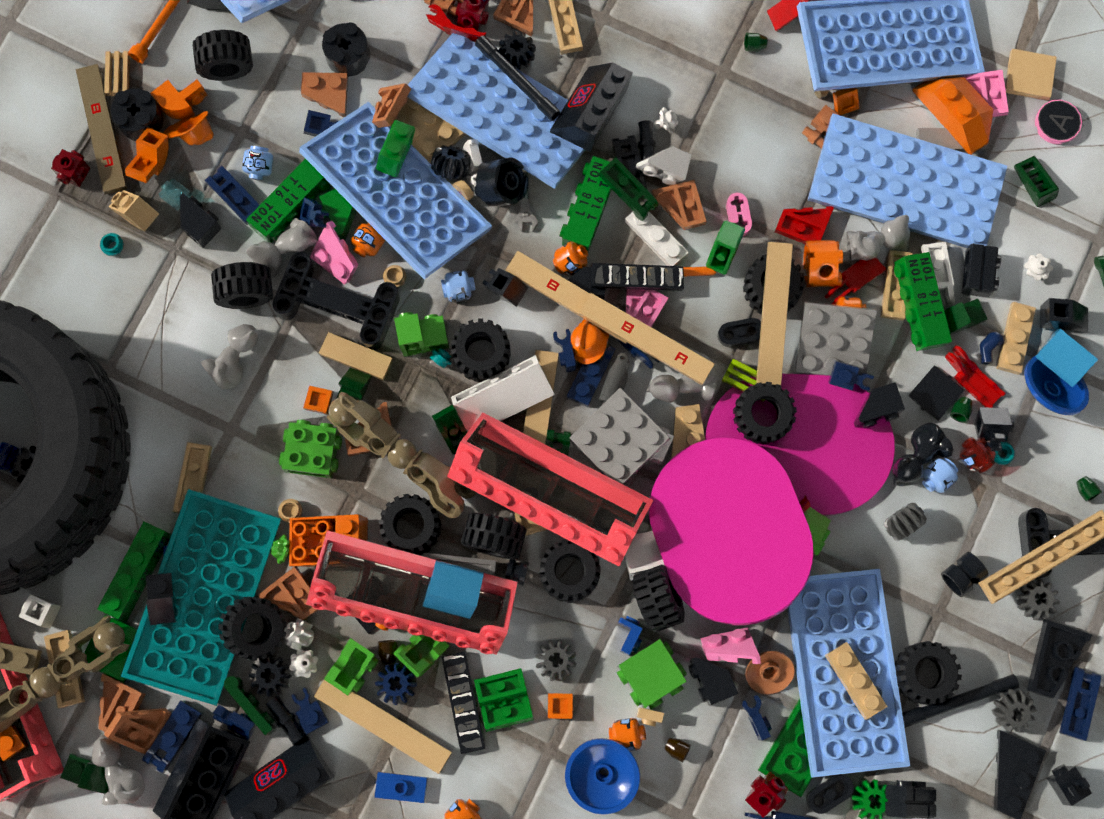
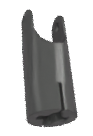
M625 353L618 354L615 363L608 371L598 399L601 404H604L619 388L624 391L628 380L627 371L630 365L628 355Z

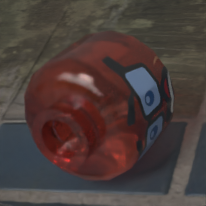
M970 437L961 444L963 448L959 453V457L970 471L983 473L995 464L996 453L991 451L990 444L985 438L974 439V437Z

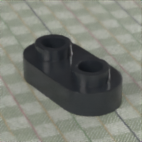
M748 318L724 323L718 331V340L725 347L755 343L760 340L761 321L756 318ZM748 329H754L756 334H749ZM731 333L733 338L727 339L725 334Z
M834 775L812 789L806 799L809 809L815 813L824 814L850 798L854 791L852 780L845 775ZM838 782L843 784L841 792H838L835 788ZM817 796H821L823 798V802L821 805H817L815 803V798Z

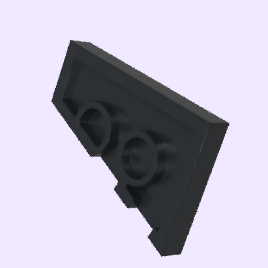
M1043 620L1027 691L1047 698H1054L1068 676V670L1073 662L1078 660L1081 655V649L1086 642H1089L1092 634L1050 620Z
M997 730L998 753H996L997 778L995 779L994 810L1011 818L1021 819L1046 750L1004 731Z

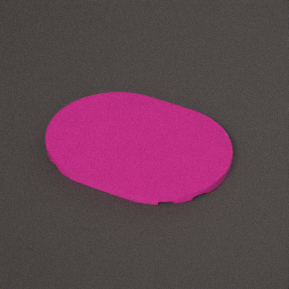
M782 373L781 389H787L790 392L788 396L790 398L793 397L795 401L793 406L796 407L797 412L794 414L796 420L792 424V429L775 442L768 444L752 442L753 440L744 438L742 432L739 433L737 423L734 424L735 414H733V409L736 406V400L743 391L735 387L730 388L717 402L709 417L705 431V440L735 438L751 442L769 452L786 471L798 501L800 502L806 494L811 508L824 516L849 512L870 500L887 480L893 465L895 452L894 435L890 421L886 422L885 419L877 421V425L865 429L862 425L858 427L854 425V421L869 392L860 388L857 384H854L853 390L831 385L828 383L829 375ZM744 380L740 382L748 387L753 386ZM758 400L753 404L751 412L756 423L769 427L776 422L777 410L771 402Z
M714 438L685 448L665 465L658 475L651 492L650 499L653 502L649 508V517L668 576L681 599L699 615L709 620L736 626L760 623L775 617L787 609L808 582L813 564L814 547L809 525L792 483L777 459L760 446L751 442L735 438Z

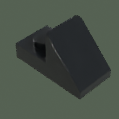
M172 573L147 575L148 600H146L150 625L175 623Z

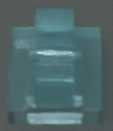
M173 178L161 186L162 191L158 194L160 199L177 211L180 209V195L184 193L188 198L192 195L190 190Z

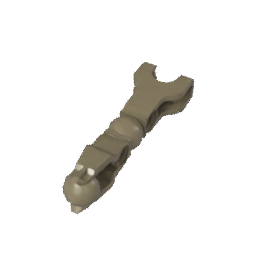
M344 392L339 393V398L333 400L330 404L327 419L338 428L339 433L354 446L359 447L361 445L372 453L381 455L382 459L387 456L388 461L393 467L405 469L403 474H407L412 482L426 491L433 507L449 518L458 517L463 512L465 505L461 497L469 499L477 494V492L447 477L451 467L446 466L432 455L424 453L422 449L417 452L416 447L411 441L399 439L401 434H397L396 430L381 418L379 410L362 400L354 399ZM358 419L365 428L355 423V421Z
M111 616L103 617L93 627L90 626L71 638L68 643L69 648L59 655L52 664L49 663L47 667L35 670L30 676L29 681H23V685L13 687L0 696V733L31 710L38 701L41 702L43 698L54 696L59 691L61 684H67V680L75 679L87 671L98 672L113 661L117 655L128 650L130 645L124 643V631L118 624L110 622ZM93 638L95 648L104 654L89 663L87 655L82 652L81 647ZM69 661L71 669L68 673L63 674L62 666ZM26 691L28 694L27 701L21 704L19 701L20 694Z

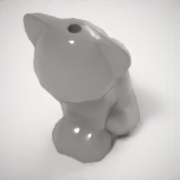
M902 215L894 220L886 221L881 228V232L848 231L846 235L850 259L871 260L878 256L880 247L883 245L890 250L907 251L910 238L909 216Z
M294 218L290 223V229L283 232L275 244L262 241L259 244L250 246L246 254L254 263L269 267L272 279L276 276L278 268L282 264V254L302 252L308 247L316 245L318 237L306 222Z
M243 324L229 330L227 339L230 346L226 347L216 360L205 359L201 362L203 368L218 387L231 389L241 382L243 368L239 361L240 352L251 350L258 341V332L253 325Z
M713 366L703 385L685 375H682L678 380L672 375L656 376L650 382L646 392H650L653 397L669 403L676 400L679 392L684 394L699 393L704 401H710L715 390L716 369Z
M105 735L100 736L94 742L91 759L93 764L105 767V778L109 791L104 794L102 805L134 803L143 794L145 789L144 778L138 771L123 768L118 764L121 756L120 743L107 738Z

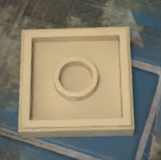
M1012 49L1009 55L1005 82L1006 93L1049 101L1052 94L1057 57Z

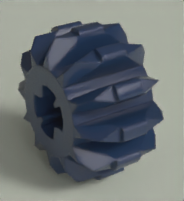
M395 663L394 671H392L389 665H386L385 670L388 674L378 673V676L384 679L383 682H375L376 686H383V689L377 692L378 696L387 693L384 698L385 703H388L393 696V705H398L399 697L403 703H407L408 699L405 694L415 695L413 691L409 690V687L418 686L417 682L409 681L415 675L413 673L406 675L409 670L406 666L400 672L399 663ZM397 677L401 679L399 683L402 687L401 689L396 688V691H393L391 681L392 679L397 680Z

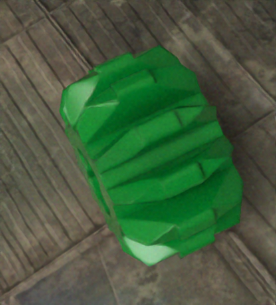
M875 779L872 780L871 785L867 780L862 781L864 789L859 786L854 788L859 793V796H851L852 800L858 801V804L852 806L853 810L861 809L858 815L860 819L866 816L867 819H875V817L876 819H883L882 813L886 815L885 802L888 800L885 798V791L888 785L883 783L879 786L878 780ZM870 796L876 797V798H875V801L877 802V805H876V806L870 805V804H871V801L869 800V797H870Z

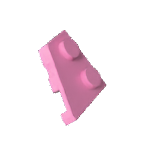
M1003 70L963 76L994 109L993 117L1008 115Z
M329 221L326 223V228L323 229L310 258L345 285L350 282L359 264L349 252L345 240H340L335 232V223Z
M627 289L626 313L652 327L667 303L668 297L656 290Z
M748 627L701 638L703 651L706 659L709 661L724 660L738 663V658L752 659L753 664H761L760 655Z

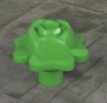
M284 534L279 539L273 541L271 554L277 559L278 564L285 562L289 555V540Z

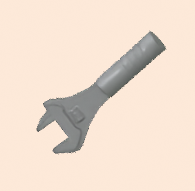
M528 191L523 200H520V211L515 219V223L518 224L521 232H523V223H532V232L538 226V220L529 206Z

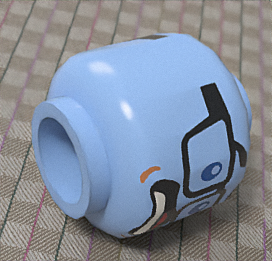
M250 146V149L244 151L242 170L249 174L250 179L263 180V176L271 175L273 155L268 152L269 148Z
M465 270L446 273L444 279L441 280L444 298H448L450 302L469 300L472 296L471 291L476 290L474 278L469 277Z
M935 458L924 468L922 484L930 492L944 493L956 483L958 469L947 458Z

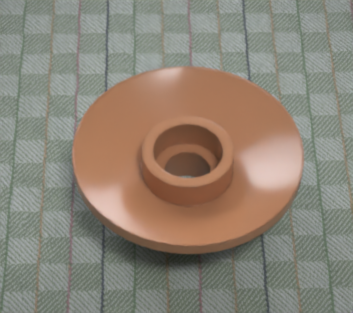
M766 651L759 654L761 664H753L752 660L749 662L745 673L748 685L758 693H778L784 690L793 680L794 665L791 659L784 653Z

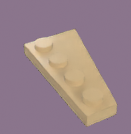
M699 404L675 408L671 459L685 448L705 440Z

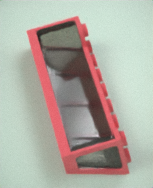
M327 530L306 605H310L317 610L333 611L344 617H356L366 623L382 624L389 629L405 630L412 635H424L438 642L446 641L454 643L461 648H473L484 654L497 655L508 633L518 582L484 573L477 607L470 619L423 607V602L436 562L435 559Z

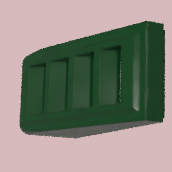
M1035 155L1014 165L1015 171L1037 207L1057 198L1058 186ZM1034 167L1033 170L1025 172L1026 169ZM1038 174V177H1036V178H1034V179H1032V180L1030 179L1031 177H1033V176H1035V175Z

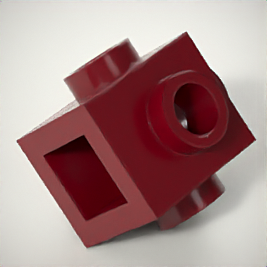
M464 0L462 3L459 2L455 15L458 16L457 26L474 28L479 31L482 25H486L489 18V12H487L489 0Z
M64 149L61 150L59 155L55 156L51 167L59 181L67 185L71 183L79 188L91 168L83 160V155L74 150L70 153Z
M770 771L764 777L759 775L750 785L752 789L745 799L764 818L773 809L778 811L785 804L786 799L784 797L788 788L781 778L775 776Z

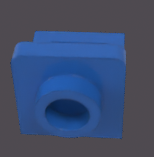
M626 616L625 619L620 618L618 624L630 629L620 652L627 656L630 655L631 651L637 652L642 642L638 637L643 629L638 626L639 621L629 616Z

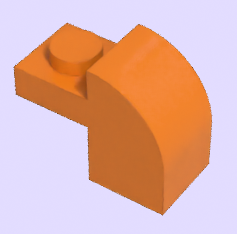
M197 79L180 92L167 80L150 93L167 116L178 120L194 116L195 114L191 107L200 104L204 97L207 96L204 87Z
M147 127L136 140L137 155L125 168L126 176L147 183L154 174L159 176L168 156V135Z

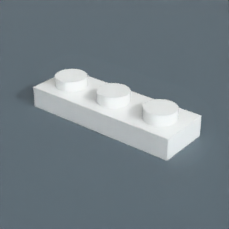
M633 212L625 218V223L667 266H676L688 256L689 252L650 212H648V216L643 221L639 220Z

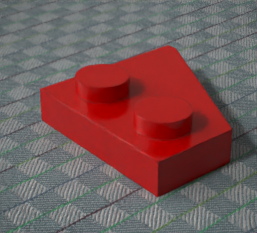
M827 206L825 209L809 207L801 210L795 208L784 209L774 232L805 245L806 241L821 240L834 207Z

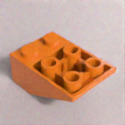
M359 514L290 518L289 566L316 567L327 530L368 541V518ZM326 558L323 567H351L358 565Z

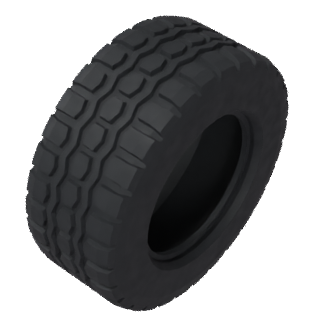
M0 300V381L19 384L32 403L38 428L37 447L32 465L19 487L0 504V595L17 592L20 590V587L27 589L46 581L48 575H57L73 563L72 559L74 557L80 558L94 544L93 538L96 535L100 536L111 520L109 516L111 511H116L121 500L123 491L120 489L122 484H126L130 463L126 459L130 456L131 442L130 434L126 432L129 425L124 406L119 404L121 397L113 381L108 378L107 372L98 361L50 321L43 319L40 315L29 309L14 306L12 303Z

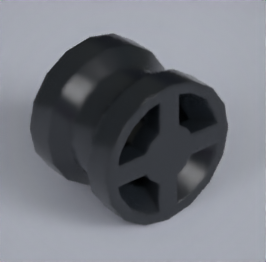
M510 559L505 579L516 581L518 585L524 586L529 562L518 563L515 559Z

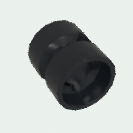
M966 552L956 560L957 565L952 564L941 573L946 585L959 597L965 596L973 589V584L977 585L989 576L984 564L971 552Z

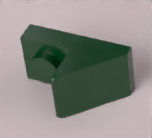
M978 298L965 304L960 302L944 311L950 335L983 323L988 319Z
M349 368L338 383L340 386L339 393L344 392L356 400H363L372 375Z
M450 405L432 415V418L449 450L454 455L457 452L460 441L467 434V430L454 406Z
M69 755L60 778L78 784L77 787L103 794L109 791L105 778V767H99L93 764L91 760L81 756Z

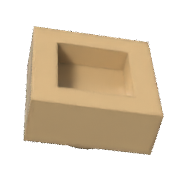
M639 707L636 717L642 718V724L655 727L656 722L662 723L664 713Z

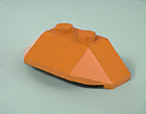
M965 77L924 81L913 88L914 94L939 122L947 128L968 154L972 155L988 144L994 109Z

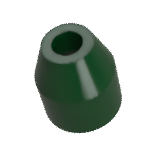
M759 33L745 34V51H759L767 47L768 39L766 36Z
M961 397L952 408L951 418L961 423H967L973 411L972 400L967 397Z
M1087 476L1076 482L1078 492L1085 502L1094 499L1102 493L1097 483Z

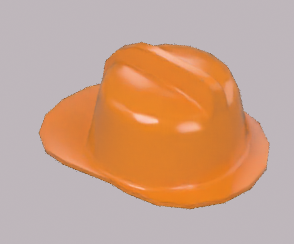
M208 111L178 121L163 132V134L168 135V139L178 136L190 146L201 145L211 140L214 136L206 118L209 114Z
M584 319L571 335L574 359L586 365L598 361L604 355L609 334Z

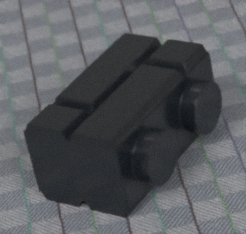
M974 243L968 246L965 251L962 294L987 298L994 291L998 290L999 277H996V269H999L1001 265L998 247Z
M896 780V785L886 786L885 798L888 801L885 802V814L887 816L899 818L936 817V805L934 804L936 802V789L934 787H926V782Z

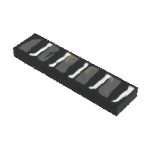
M592 263L591 288L682 291L684 289L683 266Z
M466 652L441 656L460 752L465 754L485 749Z

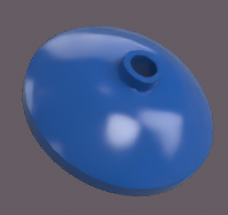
M1035 356L1026 364L1024 375L1027 387L1032 396L1043 407L1061 415H1076L1087 406L1089 391L1083 378L1075 386L1071 387Z
M597 738L584 742L571 754L566 765L565 782L570 796L580 807L595 814H612L624 809L634 799L639 788L640 770L634 755L623 744L612 739ZM600 769H607L609 774L607 776L601 775Z

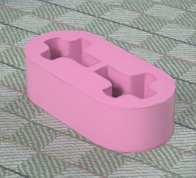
M733 193L729 196L726 203L728 220L738 224V218H741L742 224H746L744 237L750 232L752 227L748 200L742 193ZM734 200L742 203L739 208L740 212H737L736 206L732 205Z

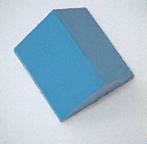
M1062 329L1055 330L1035 356L1071 387L1075 386L1098 361L1094 355Z
M436 560L423 607L470 619L477 607L484 573Z

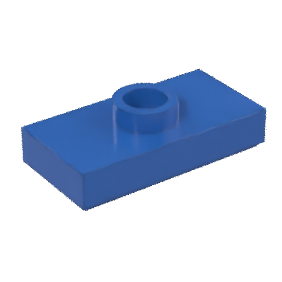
M378 772L374 798L425 803L428 777Z

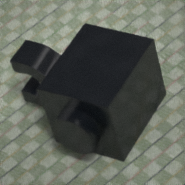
M500 268L497 271L491 269L489 273L493 275V278L490 282L484 280L482 284L500 299L517 307L529 287L514 275Z
M979 407L974 423L978 441H990L991 451L1002 450L1001 442H1007L1009 433L1014 430V419L1010 418L1008 408Z
M1065 764L1054 768L1051 771L1053 775L1047 778L1063 805L1073 806L1092 794L1089 789V783L1085 777L1081 776L1076 766H1065Z

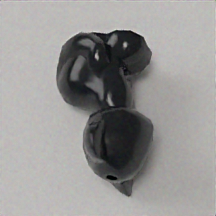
M926 423L913 432L911 444L914 454L903 455L894 464V485L900 482L909 483L924 476L923 464L928 463L935 456H952L954 450L952 443L938 425Z

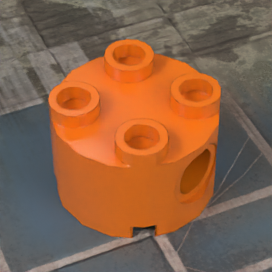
M806 241L803 254V269H806L807 275L804 278L806 287H835L842 284L839 264L843 263V250H839L838 241Z

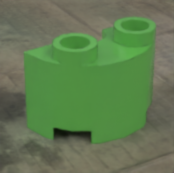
M412 635L409 639L411 644L407 646L402 644L394 652V655L418 678L435 663L440 655L445 653L450 645L445 641L438 642L424 635Z
M350 638L324 680L347 696L353 690L358 693L366 681L363 679L367 671L372 672L379 660L375 658L374 653Z

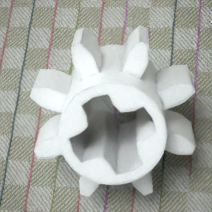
M297 618L296 623H288L284 629V632H286L285 639H287L285 644L298 651L301 650L302 646L308 647L314 639V632L311 630L313 625Z

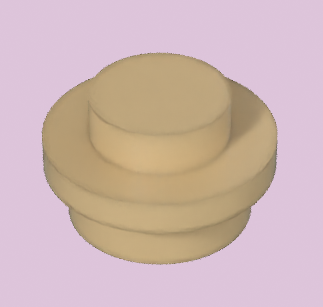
M398 265L389 266L383 273L384 282H391L397 288L401 287L406 281L405 270Z
M294 499L284 500L278 508L279 517L287 523H290V518H300L303 512L301 504Z

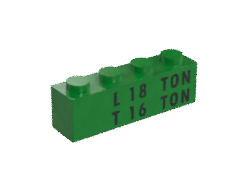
M593 156L590 163L586 162L582 173L585 176L583 184L578 183L575 191V196H577L576 203H571L567 213L570 219L568 224H563L559 237H562V246L573 241L578 245L582 244L589 253L612 190L598 174L610 161Z
M304 159L246 221L264 240L271 243L277 241L294 218L299 219L304 197L316 200L317 195L321 191H326L331 184Z
M926 252L900 258L894 262V273L899 281L900 296L904 300L905 316L910 324L911 340L915 345L916 352L942 347L951 343L952 339L930 253Z
M143 521L97 610L127 622L146 586V576L152 575L164 552V546H167L172 534Z

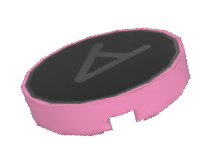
M1051 100L1045 103L1037 112L1034 121L1040 137L1056 145L1073 140L1079 133L1082 125L1081 114L1078 109L1070 102L1064 100Z

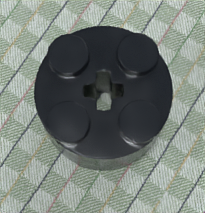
M355 23L337 24L324 32L322 49L327 64L335 73H347L348 77L358 75L364 71L370 60V50L364 32Z
M132 88L116 93L111 106V116L125 136L136 141L147 127L158 132L161 130L164 120L163 113L148 91Z
M510 157L481 163L476 175V186L474 188L476 196L481 198L487 205L493 207L516 204L519 200H523L528 191L527 175L524 176L522 163Z

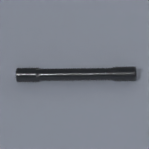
M485 36L477 39L475 46L488 59L492 60L536 104L537 108L550 121H554L559 116L560 110L548 98L544 97Z
M1012 674L997 679L990 684L947 698L942 703L930 704L903 712L904 728L982 699L1006 693L1009 689H1018V679Z

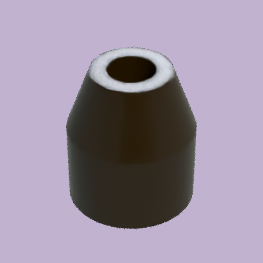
M397 640L378 641V654L382 664L395 663L396 656L394 652L398 649Z
M669 738L664 749L671 757L683 763L691 748V744L681 739Z

